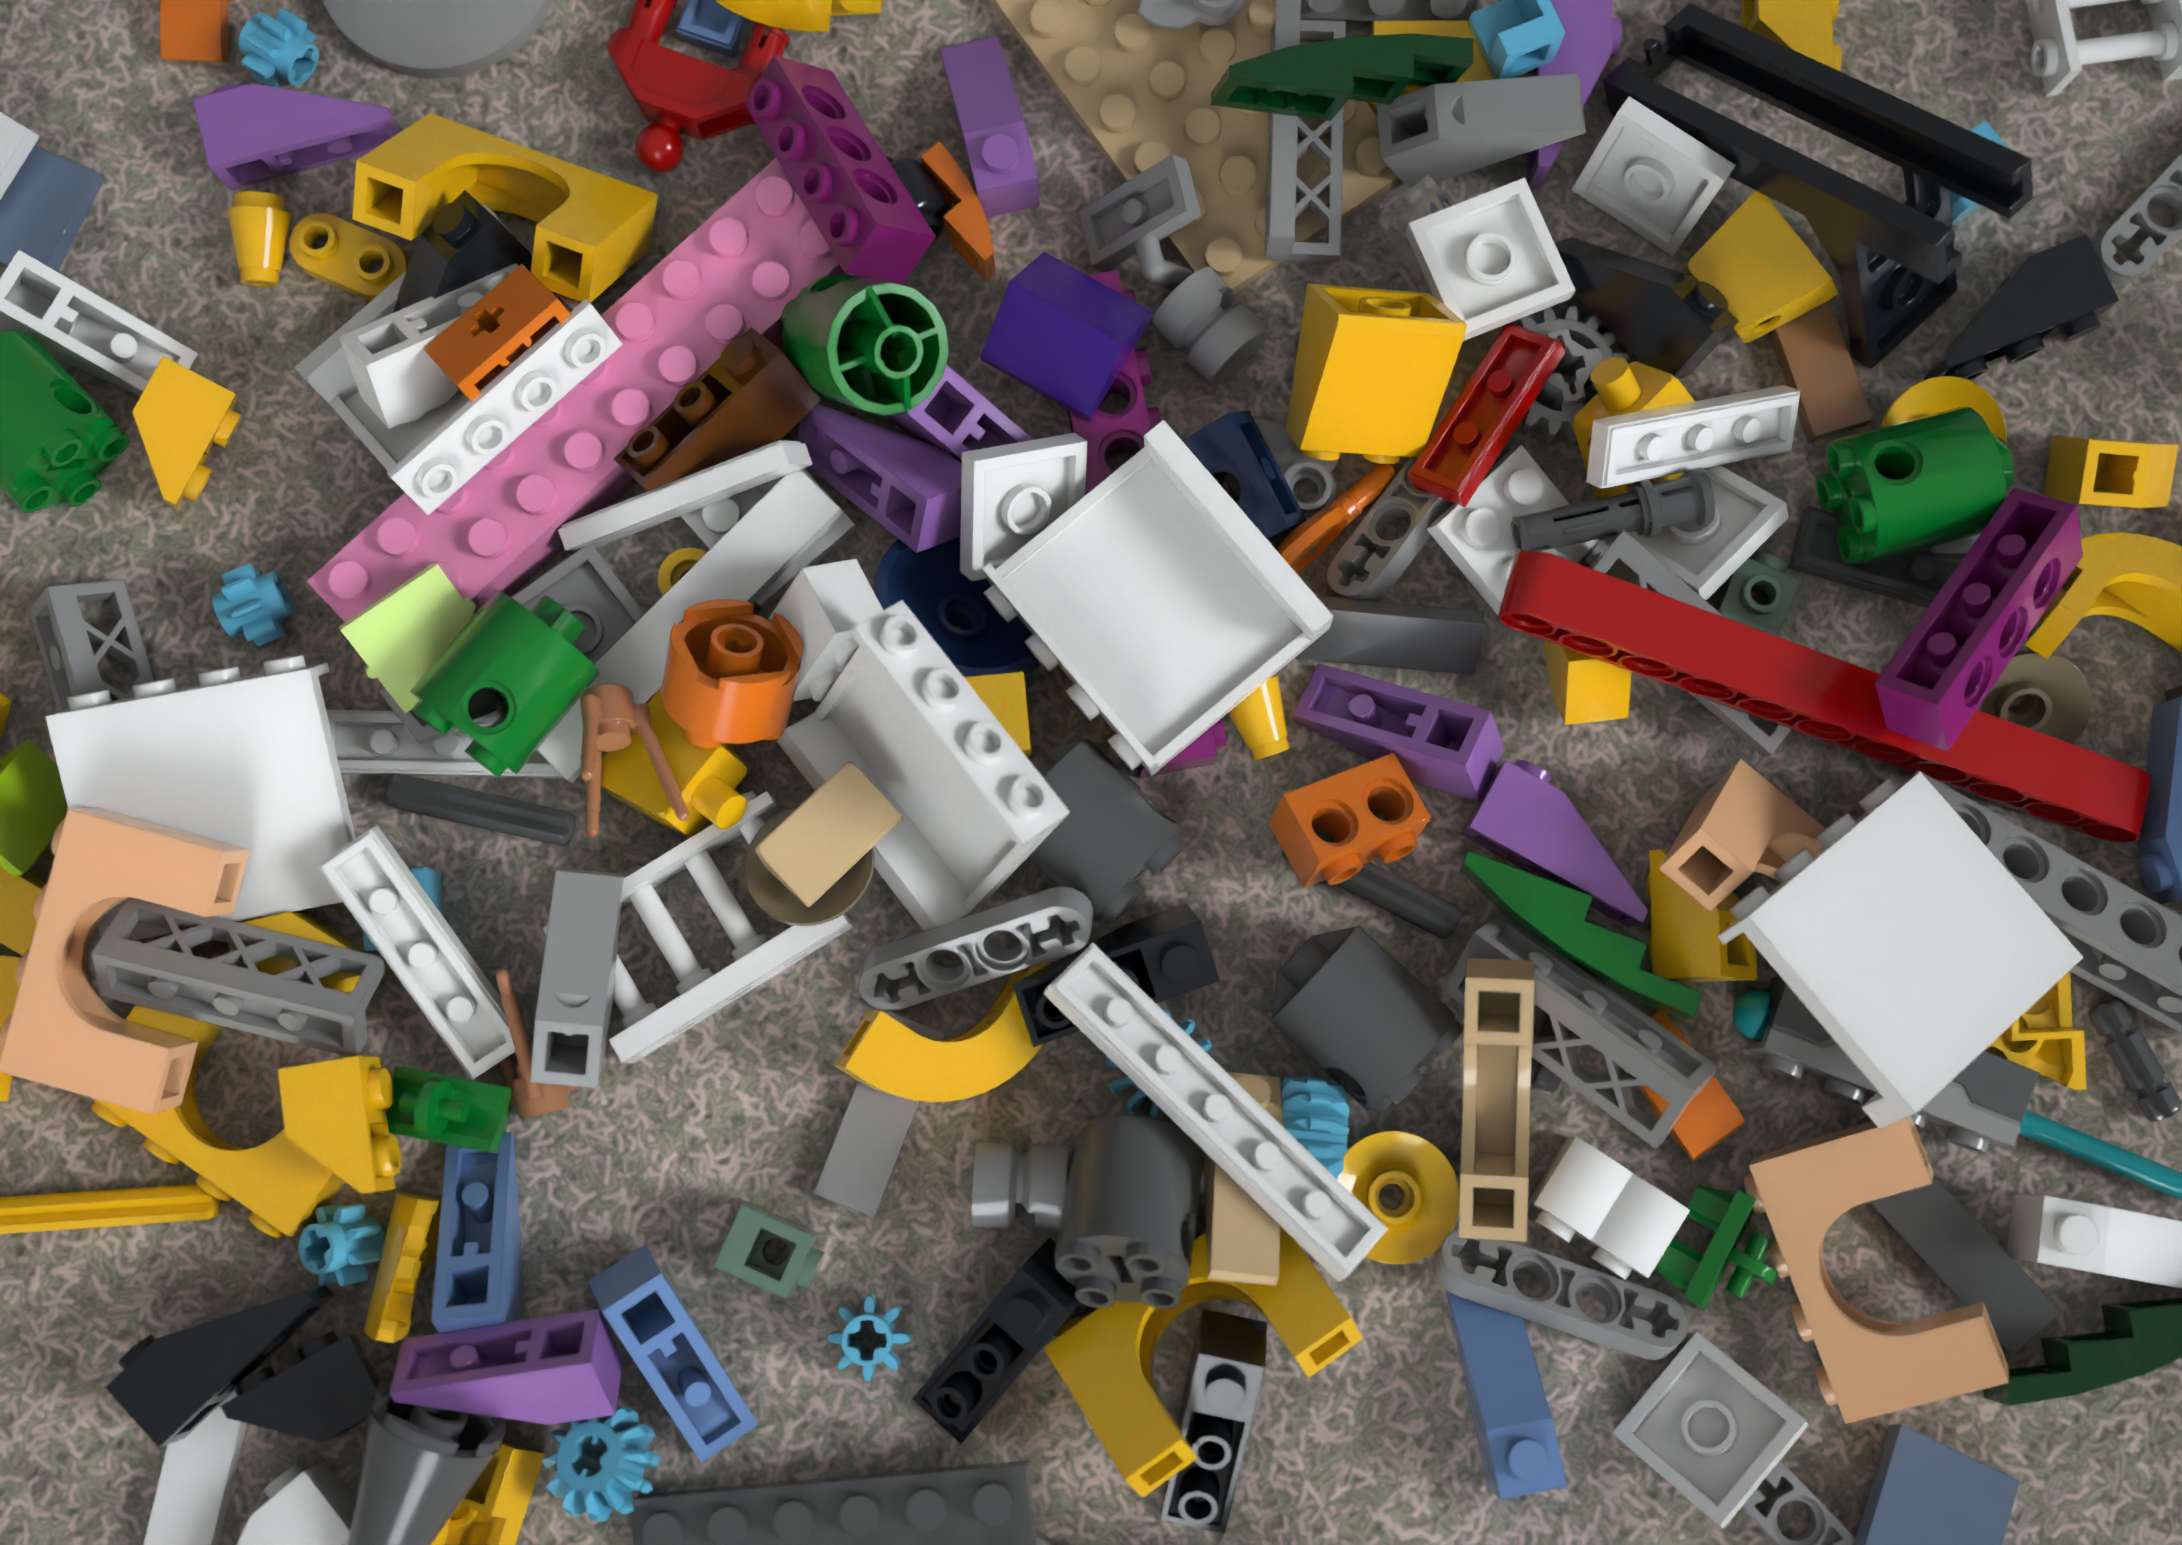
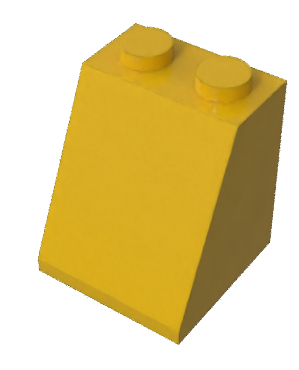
M1307 284L1285 432L1299 450H1303L1302 453L1305 456L1318 460H1337L1340 458V453L1363 454L1364 459L1380 464H1397L1400 462V456L1419 457L1426 447L1465 337L1467 323L1430 293Z

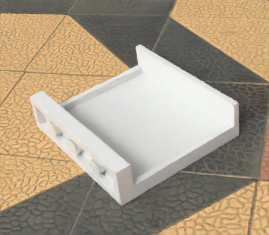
M483 204L482 206L504 226L496 214ZM407 270L294 368L330 404L388 471L389 477L427 515H430L623 345L587 299L580 302L552 292L571 316L562 324L558 322L480 391L481 394L474 400L470 401L459 389L447 403L427 411L421 418L415 421L401 423L390 429L362 400L339 336L392 314Z
M1162 420L1144 435L1145 447L998 568L995 569L990 562L982 568L991 585L984 592V595L1007 623L1016 616L1032 633V636L1025 641V644L1048 672L1057 665L1074 683L1066 690V693L1090 721L1100 714L1116 733L1107 741L1130 770L1133 771L1142 764L1151 776L1329 630L1333 620V615L1165 420Z
M901 600L851 629L849 633L860 646L815 712L786 728L784 734L778 738L777 743L815 791L846 762L851 761L902 814L903 819L873 846L874 868L922 930L926 931L970 916L976 912L1060 824L1070 811L905 602Z
M295 655L263 662L265 674L241 678L239 666L199 673V686L176 689L174 678L133 685L135 697L111 701L109 689L67 697L68 710L45 717L68 809L101 808L250 849L234 913L215 917L238 922L343 902L317 867V864L356 839L319 681V675L330 672L328 662L306 666L304 655ZM126 900L111 909L99 923L98 929L101 938ZM139 921L127 939L134 941L169 933L165 927Z
M1921 772L1898 787L1888 778L1858 802L1865 811L1863 815L1854 820L1846 813L1816 837L1823 846L1820 851L1812 857L1806 849H1803L1778 868L1773 874L1781 883L1770 893L1760 885L1729 910L1737 920L1717 936L1724 945L1743 932L1877 1089L1878 1092L1861 1108L1879 1129L1916 1114L2084 958Z

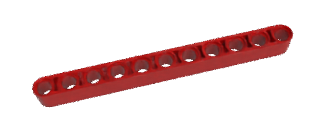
M1520 551L1514 556L1498 614L1499 621L1507 627L1913 773L1919 770L1949 786L2088 836L2124 843L2135 842L2140 839L2152 776L2142 769L1978 709L1948 751L1939 749L1886 729L1875 684L1881 675L1879 673L1556 555L1539 551Z

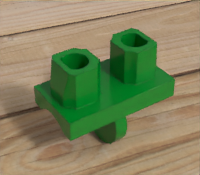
M396 1066L393 1075V1103L386 1112L389 1133L497 1154L500 1141L505 1137L512 1108L510 1099L513 1088Z
M1700 1184L1697 1186L1687 1206L1690 1211L1686 1219L1715 1233L1705 1254L1702 1255L1672 1239L1656 1267V1270L1674 1286L1685 1291L1683 1296L1687 1302L1705 1310L1728 1264L1735 1267V1270L1725 1290L1741 1299L1744 1298L1754 1278L1769 1285L1774 1284L1779 1273L1762 1262L1772 1243L1770 1238L1754 1231L1744 1252L1736 1249L1755 1212L1753 1206L1756 1198L1737 1189L1733 1197L1714 1188Z

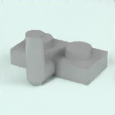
M1171 154L1078 211L1092 267L1109 271L1137 254L1141 274L1144 279L1172 290L1194 273L1191 269L1164 260L1159 243L1163 238L1202 216L1186 159Z

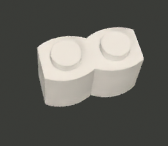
M1576 1136L1567 1137L1528 1200L1530 1204L1541 1210L1535 1222L1570 1243L1575 1233L1597 1247L1591 1258L1624 1280L1627 1279L1631 1271L1649 1278L1690 1211L1666 1193L1633 1174L1621 1164Z

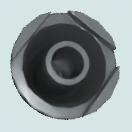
M393 1378L379 1383L369 1404L348 1545H431L500 1449L507 1428L504 1420L495 1426L489 1420L490 1416L394 1402L389 1394Z

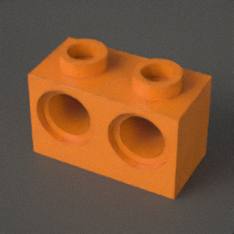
M1391 753L1283 794L1268 824L1303 888L1325 879L1329 885L1344 882L1361 871L1363 864L1378 858H1382L1384 863H1391L1405 857L1418 846L1416 839L1431 819V816L1395 753ZM1370 809L1382 812L1389 821L1377 818ZM1314 830L1326 832L1333 838L1335 843L1323 841L1315 834Z

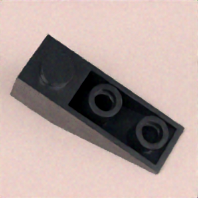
M2082 235L2027 258L2006 277L1923 379L1954 376L1973 380L1989 370L1987 362L2005 356L2008 364H2014L2045 348L2043 340L2060 334L2064 342H2069L2100 327L2101 323L2098 317L2117 303L2119 299L2088 235Z
M1185 903L1125 924L1085 945L1076 952L1068 954L1013 983L1012 986L1032 1045L1035 1047L1080 1031L1043 993L1092 943L1111 959L1155 1003L1168 1000L1220 980L1201 920Z
M1049 1238L1017 1270L913 1397V1400L960 1444L963 1443L1081 1304L1075 1298L1076 1286L1066 1281L1056 1269L1054 1258L1056 1242L1052 1238Z
M1202 1309L1178 1422V1428L1198 1458L1167 1480L1160 1520L1225 1534L1266 1368L1267 1322Z

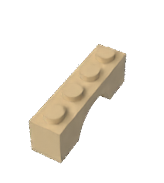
M1467 958L1459 1238L1527 1242L1530 1089L1535 986L1533 960Z

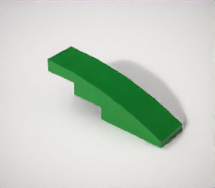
M1467 852L1460 871L1502 913L1509 916L1578 967L1596 976L1595 978L1604 982L1605 985L1615 991L1682 1021L1695 1017L1703 992L1639 969L1648 944L1586 922L1585 918L1593 896L1479 854Z

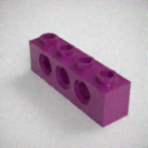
M774 55L760 79L754 84L751 94L744 105L844 273L904 284L936 238L935 234L833 71Z
M2018 488L2011 490L1876 680L1875 684L1886 729L1945 751L1950 749L2083 557L2077 505Z

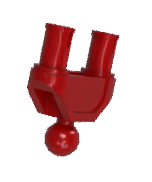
M635 0L625 27L617 29L616 32L610 35L606 49L646 121L653 123L644 127L636 137L635 152L640 163L652 172L666 173L675 169L682 160L684 146L679 133L704 141L754 124L755 121L744 104L750 96L754 84L760 79L774 55L782 57L785 49L788 48L790 38L784 31L771 26L767 36L764 34L767 25L755 22L738 67L728 70L658 45L672 10L677 5V0Z

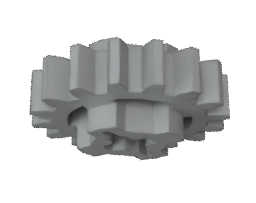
M1575 306L1569 307L1563 319H1556L1554 311L1549 307L1542 310L1538 317V325L1528 316L1521 318L1517 326L1559 340L1565 351L1564 356L1557 365L1559 373L1551 374L1536 400H1534L1523 417L1525 419L1520 429V433L1526 435L1535 425L1543 428L1544 443H1551L1558 430H1564L1565 436L1570 443L1577 442L1572 424L1575 415L1584 407L1582 402L1586 397L1584 388L1591 387L1593 384L1590 378L1592 370L1598 363L1610 357H1622L1627 362L1630 360L1628 353L1613 354L1611 347L1618 338L1612 332L1601 336L1596 331L1600 320L1595 315L1586 324L1578 322V312ZM1570 374V381L1565 383L1562 375Z

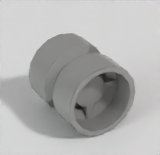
M1206 266L1187 277L1168 295L1156 310L1152 318V325L1175 349L1187 346L1189 349L1187 362L1210 386H1216L1229 378L1257 352L1268 337L1270 329L1247 305L1233 306L1234 291L1211 267Z
M976 1141L972 1183V1227L1009 1228L1015 1219H1022L1028 1229L1059 1231L1067 1187L1069 1145L1032 1144L1026 1153H1019L1014 1143Z

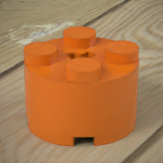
M716 599L692 605L684 611L683 620L678 625L674 622L670 631L661 698L669 716L685 729V737L689 742L702 748H714L722 743L742 744L760 740H775L784 734L791 714L803 653L802 639L788 620L775 612L772 621L753 614L755 604L734 599Z

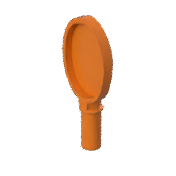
M1379 463L1347 491H1342L1339 494V498L1326 509L1308 518L1295 528L1279 544L1276 550L1297 574H1300L1336 541L1349 523L1362 513V509L1386 490L1397 475L1395 469L1390 464ZM1316 547L1317 553H1309Z

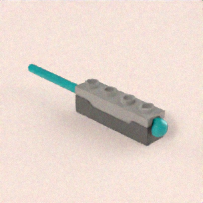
M1781 976L1771 978L1767 991H1748L1735 1002L1732 1012L1734 1024L1740 1033L1750 1038L1746 1050L1764 1056L1762 1063L1764 1069L1794 1080H1800L1802 1073H1807L1826 1081L1823 1088L1825 1093L1854 1104L1862 1105L1864 1097L1871 1099L1878 1092ZM1986 1051L1980 1053L1916 1114L1911 1115L1916 1128L1924 1129L1926 1121L1949 1130L1946 1137L1948 1142L1974 1152L1986 1154L1988 1145L2014 1147L2019 1134L2182 1200V1172L2027 1110L2039 1072Z

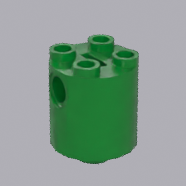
M842 273L820 277L802 289L798 296L789 301L783 309L781 319L784 327L782 332L784 353L818 396L881 415H890L909 411L929 398L943 377L949 354L946 326L935 305L915 288Z
M17 330L0 332V488L24 513H32L56 506L65 501L71 507L81 506L100 490L101 482L96 477L111 464L114 458L125 451L129 445L130 437L30 333Z
M1958 407L1835 438L1834 441L1828 442L1826 447L1827 472L1816 476L1815 486L1822 509L1824 511L1833 510L1839 528L1837 531V544L1840 555L1846 564H1853L1861 561L1872 562L1980 535L2006 499V488L2012 485L2014 479V466L2006 443L1991 433L1983 417L1971 407Z
M495 590L411 689L410 692L419 699L412 711L441 734L447 735L452 727H454L472 742L464 752L495 776L500 777L507 768L517 774L579 700L581 694L588 689L600 674L599 669L573 646V643L586 627L568 610L547 595H544L534 608L529 611L502 591ZM479 689H488L494 692L501 703L499 718L492 725L485 727L476 724L470 718L468 712V701L472 694Z

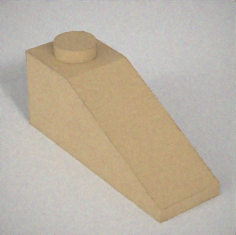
M1227 1072L1284 1127L1280 1077ZM1204 1151L1208 1279L1276 1286L1279 1277L1280 1225Z

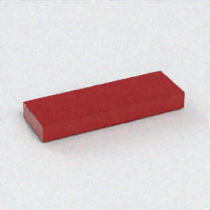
M1512 323L1506 324L1407 474L1412 485L1462 507H1466L1564 356L1565 351L1561 342Z

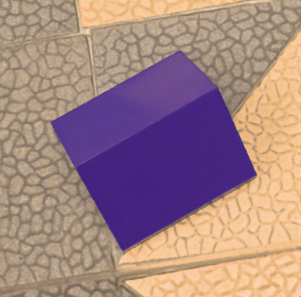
M1043 252L1009 282L980 356L981 361L1091 421L1153 317V311L1050 254Z

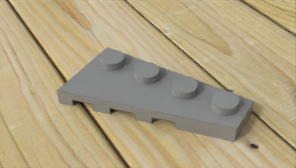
M592 544L582 547L511 597L531 611L544 595H547L568 610L586 627L573 643V646L593 664L645 615ZM385 687L379 690V693L420 745L445 736L412 710L405 714ZM488 689L477 690L468 701L470 718L475 723L500 714V699L494 692ZM452 727L447 735L458 730Z

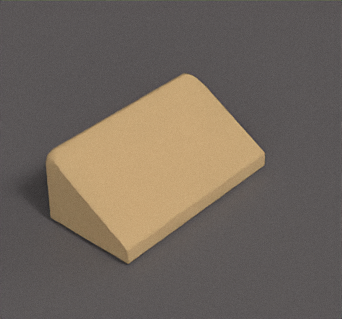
M848 761L756 847L755 852L765 868L809 908L895 827L903 817L855 764Z

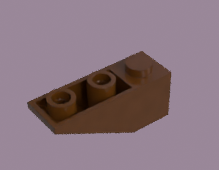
M751 327L741 338L728 344L721 353L720 358L697 380L682 388L674 401L647 427L637 431L629 440L628 445L614 460L648 491L781 440L821 399L782 350Z

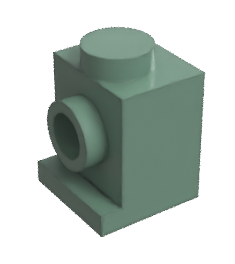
M1754 552L1719 587L1712 606L1725 618L1781 638L1782 634L1780 631L1800 579L1786 574L1788 564L1781 558L1764 552ZM1751 589L1767 595L1769 598L1767 605L1757 604L1751 597Z
M748 1202L741 1204L714 1267L788 1299L794 1294L797 1285L806 1289L810 1288L820 1268L825 1252L814 1248L820 1233L763 1209L757 1204ZM771 1239H781L786 1243L788 1257L783 1263L776 1264L767 1258L765 1249Z

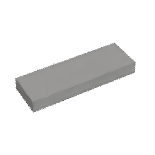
M885 1010L887 1015L925 1038L936 1041L945 1040L947 1036L944 1032ZM857 1081L813 1194L870 1217H876L921 1101L886 1094Z

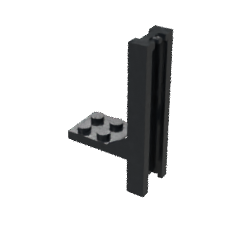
M1691 3L1686 5L1664 25L1666 41L1661 44L1660 40L1649 38L1643 42L1646 58L1640 64L1638 61L1628 57L1602 80L1609 111L1613 117H1615L1618 110L1630 96L1735 164V168L1728 177L1805 216L1841 276L1851 355L1857 362L1869 369L1875 367L1958 290L1956 268L1962 263V253L1954 250L1955 229L1952 227L1950 191L2008 219H2011L2033 198L2031 158ZM1678 59L1680 62L1900 166L1904 173L1906 201L1904 203L1896 201L1652 80Z

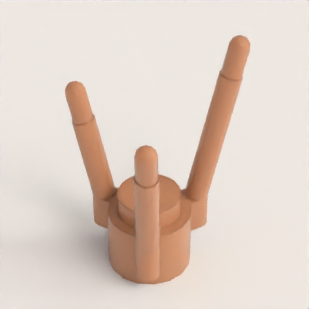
M601 684L586 689L580 697L583 724L580 775L586 781L585 832L587 837L595 838L599 833L602 751H617L627 747L631 743V736L636 731H638L676 817L681 821L687 820L689 811L651 726L649 705L634 704L631 690L623 685Z
M505 969L499 970L496 978L519 1063L518 1066H514L510 1055L497 1063L506 1087L513 1088L510 1104L516 1103L519 1119L571 1107L568 1091L581 1087L530 1082L532 1053L516 993L514 992L509 972Z

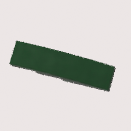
M1423 34L1348 36L1286 47L1229 65L1211 92V105L1332 121L1348 100L1391 105L1408 84L1429 86L1432 84L1456 82L1473 64V39Z
M2182 1297L2101 1305L2105 1332L2041 1338L2045 1365L2008 1368L2009 1383L1983 1389L1984 1398L2007 1406L2078 1395L2147 1374L2182 1358Z

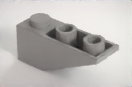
M1577 73L1432 84L1397 97L1391 105L1376 104L1381 159L1411 191L1586 133L1580 77Z
M557 867L555 870L535 1015L530 1082L598 1088L608 1058L624 874Z

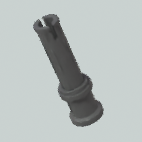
M1702 468L1689 469L1685 477L1655 484H1652L1648 479L1635 482L1634 485L1628 488L1627 493L1575 503L1542 512L1513 516V521H1511L1512 536L1517 552H1540L1615 535L1622 530L1626 532L1636 531L1638 535L1652 537L1657 536L1661 528L1691 521H1695L1700 526L1711 524L1715 515V501L1711 483L1706 472Z

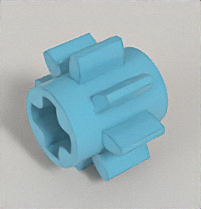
M283 7L279 10L275 19L266 13L255 14L246 22L239 36V50L246 55L242 59L241 65L251 70V77L264 85L279 88L282 81L285 80L293 86H299L311 77L318 64L319 50L312 44L316 39V34L306 29L307 22Z
M248 563L221 575L225 586L220 587L222 592L212 596V603L219 622L231 638L236 639L245 635L247 641L254 640L258 647L286 635L282 623L285 622L286 617L295 614V606L286 584L276 571L263 575L260 569L254 570L252 564Z
M342 1203L318 1207L316 1209L318 1223L303 1228L299 1239V1256L303 1266L310 1273L319 1274L318 1283L321 1286L334 1283L345 1286L367 1281L368 1271L365 1265L380 1261L385 1236L381 1224L374 1217L365 1215V1204L363 1203L348 1206Z
M869 1294L866 1297L864 1311L859 1314L850 1306L844 1304L838 1310L840 1317L847 1323L844 1331L837 1330L827 1336L828 1342L833 1344L842 1343L845 1355L840 1359L837 1368L842 1370L847 1368L852 1362L863 1366L865 1381H870L873 1378L876 1364L882 1360L889 1368L896 1371L901 1362L899 1357L892 1351V1348L895 1344H904L912 1339V1333L897 1331L894 1323L902 1307L900 1305L894 1306L887 1313L877 1310L875 1294ZM866 1320L874 1321L875 1332L886 1334L887 1341L881 1342L875 1348L873 1354L866 1353L865 1343L854 1341L853 1333L859 1332L865 1326Z

